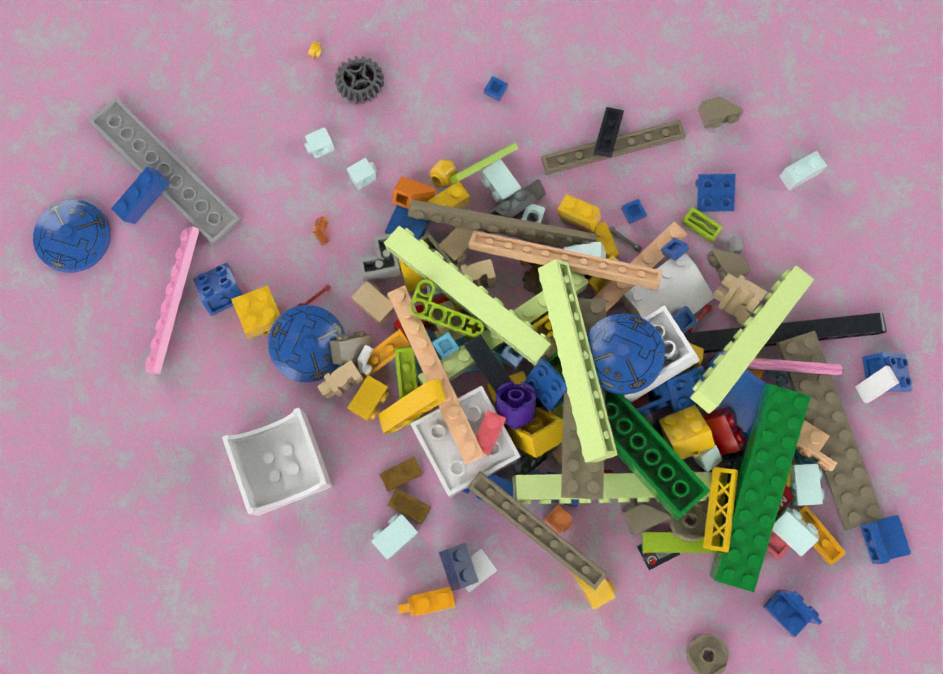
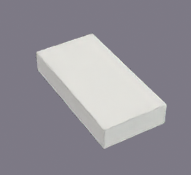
M885 366L855 386L863 402L869 403L897 385L899 381L890 366Z

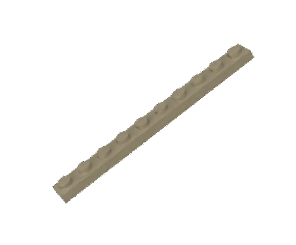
M412 199L408 210V217L505 234L511 237L516 236L527 240L554 243L565 247L597 241V234Z

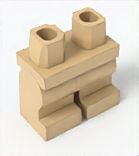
M491 259L470 264L468 267L466 264L461 265V271L458 272L462 275L467 274L474 281L473 284L477 287L483 284H488L489 288L496 287V276Z
M728 273L721 284L728 288L729 291L719 286L713 297L720 302L718 307L721 310L724 309L728 314L734 315L738 318L736 322L743 325L767 291L745 280V277L742 275L737 279Z
M350 360L336 369L331 375L329 373L324 376L326 381L317 387L327 399L334 395L340 398L344 395L343 392L349 391L352 388L353 384L357 383L361 386L365 379L356 365Z

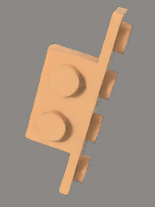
M804 420L796 450L804 458L817 462L818 466L824 470L832 472L837 465V462L820 452L830 436Z

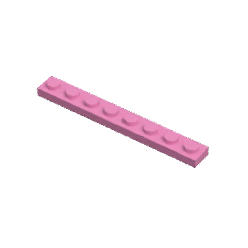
M196 227L185 228L181 233V245L175 254L177 258L176 263L170 272L172 277L166 287L165 293L167 295L161 305L160 311L162 314L156 323L155 330L157 332L150 345L152 350L145 363V373L152 375L161 373L199 229Z

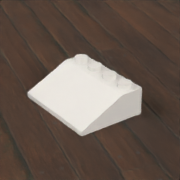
M685 253L678 260L675 261L670 258L657 268V270L663 271L659 290L636 285L624 294L621 301L633 315L645 318L664 305L671 316L684 306L689 307L694 315L713 300L714 297L697 266Z
M665 305L643 318L657 329L663 340L665 348L663 368L657 379L650 386L637 393L624 395L630 402H633L700 361Z

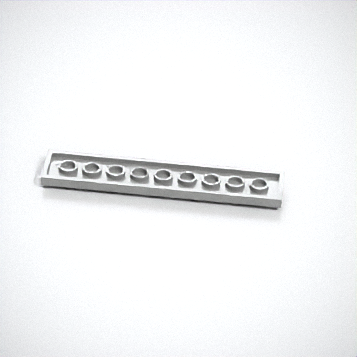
M116 97L88 121L140 173L147 166L161 172L171 182L162 192V195L198 228L213 245H216L242 221L234 211Z

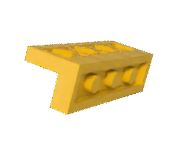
M713 467L703 544L705 549L729 552L738 470ZM728 473L731 474V482L727 484ZM725 494H727L729 497L728 503L724 505ZM723 514L726 517V523L724 525H722ZM721 535L724 538L723 547H719Z

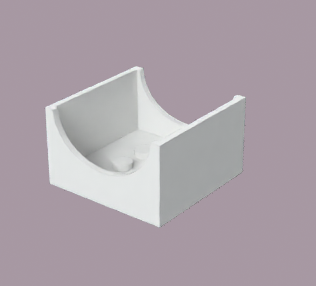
M482 386L458 398L475 436L487 410L496 413ZM440 408L411 423V427L449 499L466 489L479 471L489 476L506 466L516 463L521 457L504 425L490 456L484 454L483 457L465 465Z
M300 408L294 409L285 418L262 428L222 437L245 507L250 515L259 516L333 487L308 416Z

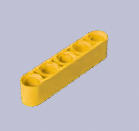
M434 379L424 383L380 412L378 418L383 434L398 431L447 400L441 379Z

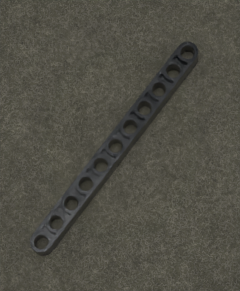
M883 313L786 322L779 325L763 347L777 346L776 343L812 331L816 332L818 341L883 334L887 332ZM745 327L685 333L684 336L689 343L703 348L704 353L724 351L723 349L730 341L734 342L736 339L733 336L740 328L744 329Z

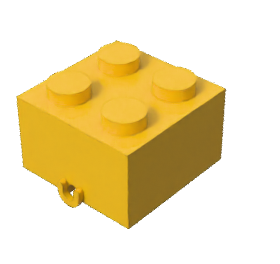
M268 285L231 299L248 340L261 334L268 335L272 325L280 316Z
M696 405L659 419L665 440L682 460L690 456L698 457L701 452L715 447L711 430Z
M537 407L536 418L530 423L522 425L518 429H512L507 425L510 438L515 447L535 458L562 443L563 419L555 416L552 411L547 412Z

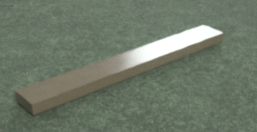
M677 120L617 136L612 158L685 139L686 135L681 121ZM596 142L541 156V161L545 174L549 175L606 160L609 157L595 155L594 148Z
M481 471L477 473L467 486V488L594 590L597 589L607 576L605 571Z

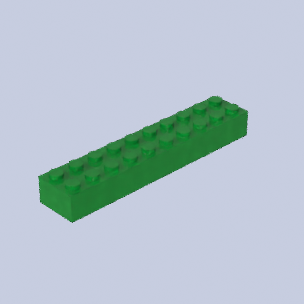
M557 351L547 361L564 378ZM605 391V408L617 455L675 520H678L708 494L710 489L624 395Z
M764 384L737 478L729 552L717 551L710 572V576L714 581L755 592L810 402V395L772 384ZM722 535L720 537L719 547H723L724 538L722 537Z

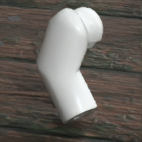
M364 345L358 357V369L360 373L369 375L372 371V366L368 365L367 362L373 348Z

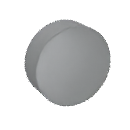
M732 236L729 252L740 254L743 248V239L741 236Z

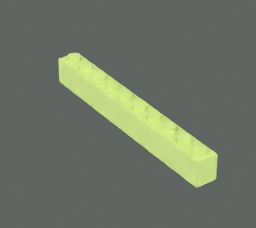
M398 226L384 242L388 251L421 277L432 281L435 288L473 318L480 320L487 329L534 366L550 351L551 343H549L550 339L546 335L536 333L534 331L535 328L529 322L525 321L524 323L518 319L519 315L512 309L508 311L503 307L502 301L496 297L494 299L488 295L489 292L484 287H477L473 284L474 281L470 276L459 273V269L453 263H446L443 260L444 257L439 252H432L428 249L429 245L422 239L418 241L414 238L415 235L408 228L403 229Z
M555 259L538 268L539 280L542 284L544 300L549 312L548 317L552 324L553 337L556 341L558 356L563 369L562 374L566 381L567 394L570 398L572 414L575 418L577 434L580 438L582 455L585 462H599L617 456V451L569 263Z
M795 266L791 271L787 269L780 278L783 280L781 282L778 280L771 288L773 293L769 292L763 298L764 304H759L752 312L755 314L754 317L750 316L743 324L745 328H740L733 336L736 340L734 342L730 341L723 349L725 354H720L714 360V368L710 366L703 374V377H705L703 382L699 380L692 388L695 392L690 398L706 412L711 413L721 403L814 281L812 277L798 266Z
M571 271L575 291L578 295L587 288L589 282L582 273ZM543 291L514 310L519 315L518 319L524 323L527 321L532 325L549 313ZM489 329L484 330L481 334L492 352L506 344ZM464 345L440 360L450 382L476 364ZM424 373L418 375L422 385L427 382Z
M694 472L710 489L712 472ZM634 473L604 474L603 499H598V503H611V499H618V503H628L630 499H637V502H650L649 498L655 497ZM562 474L513 476V498L522 505L531 504V501L539 500V504H551V500H559V504H571V500H579L580 504L591 503V499L561 498ZM710 492L706 494L700 501H707V497H709Z

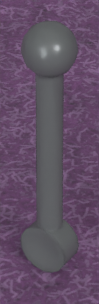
M613 226L609 227V231L611 234L614 233L616 236H618L619 238L630 244L632 247H634L636 251H641L642 247L640 245L633 243L625 236L617 232Z

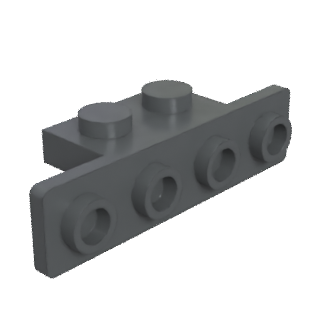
M536 179L487 214L513 218L526 209V207L546 195L541 181Z

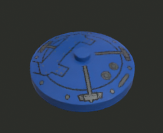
M76 199L61 201L49 207L39 217L33 232V245L38 257L49 267L64 273L81 272L94 266L105 255L111 239L110 225L105 215L93 204Z
M314 305L296 306L281 314L272 325L268 336L269 355L274 366L286 377L307 383L325 379L324 376L329 373L331 375L340 366L333 364L330 341L336 340V336L345 335V332L339 320L328 310Z
M615 314L597 322L587 334L601 389L614 394H633L650 386L659 376L665 358L664 343L657 329L647 320L632 314Z

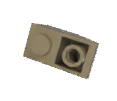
M721 97L704 100L698 108L704 128H717L727 122L729 124L735 123L744 112L743 108Z
M714 248L707 255L709 264L713 268L715 267L721 281L724 280L728 273L738 279L740 275L746 276L751 271L741 254Z
M357 331L353 332V336L349 337L348 335L336 336V340L330 341L333 364L344 365L350 360L358 362V357L364 345L369 346L373 339V334Z

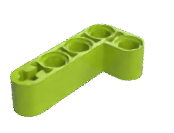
M424 279L418 283L409 305L411 315L467 337L474 338L483 333L484 325L480 320L431 302L435 291V285L432 281ZM422 284H427L430 287L429 294H423L420 291ZM414 303H421L424 307L423 312H415L413 309ZM433 310L441 311L442 318L440 320H435L432 317ZM453 316L460 319L458 327L452 326L450 322ZM467 320L466 325L469 326L476 324V328L478 329V331L471 333L472 329L468 327H465L464 330H462V328L465 325V321Z

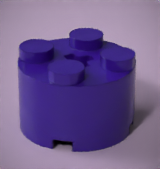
M507 382L498 388L496 394V413L506 418L504 424L509 425L512 429H518L536 418V392L531 385L525 382H521V385Z

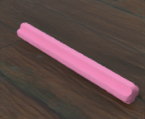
M754 358L747 367L748 369L841 375L843 369L841 364Z

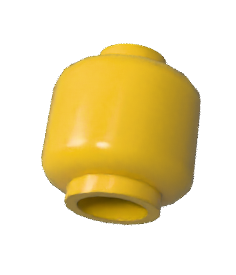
M445 159L439 160L430 171L431 181L438 187L449 186L451 184L449 178L457 174L455 164Z

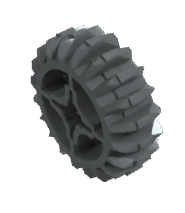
M355 56V60L348 58V63L342 62V67H338V73L335 74V84L343 98L347 97L349 102L354 100L355 104L358 101L364 104V100L371 102V97L377 99V93H381V87L384 86V75L376 61L372 63L371 58L366 60L364 56L361 59ZM368 72L373 75V81L369 79ZM346 79L350 80L351 88L346 85Z

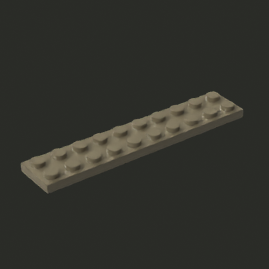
M578 299L587 334L597 322L606 318V300ZM601 389L605 404V390ZM566 391L563 402L561 498L603 499L604 460L585 462L582 455L580 438L577 434L575 418L572 414L570 398Z
M815 331L776 343L782 360L827 363ZM786 371L793 391L811 396L804 420L830 436L820 452L837 462V465L832 472L824 469L822 471L844 530H850L861 526V524L884 518L832 376L829 374Z

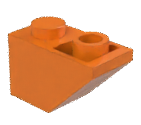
M402 176L394 188L392 203L409 209L411 199L428 202V200L435 196L437 188Z

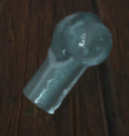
M765 370L763 375L775 377L777 379L776 384L779 387L785 388L787 383H789V378L783 371Z

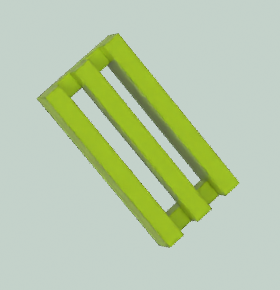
M691 207L681 222L711 244L723 228L694 207ZM691 214L695 215L696 217H698L699 219H701L702 221L716 229V232L708 226H706V224H704L703 222L691 216Z

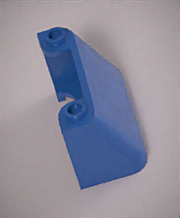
M720 351L714 355L704 367L705 372L710 366L714 368V360L720 354L724 355L725 353ZM748 369L744 371L721 403L714 409L719 410L729 407L731 413L735 414L738 429L743 432L746 441L749 440L765 384Z

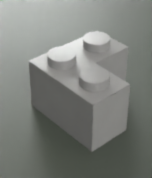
M392 233L373 237L377 255L358 259L364 283L366 281L372 282L401 275L398 258L388 251L384 244Z

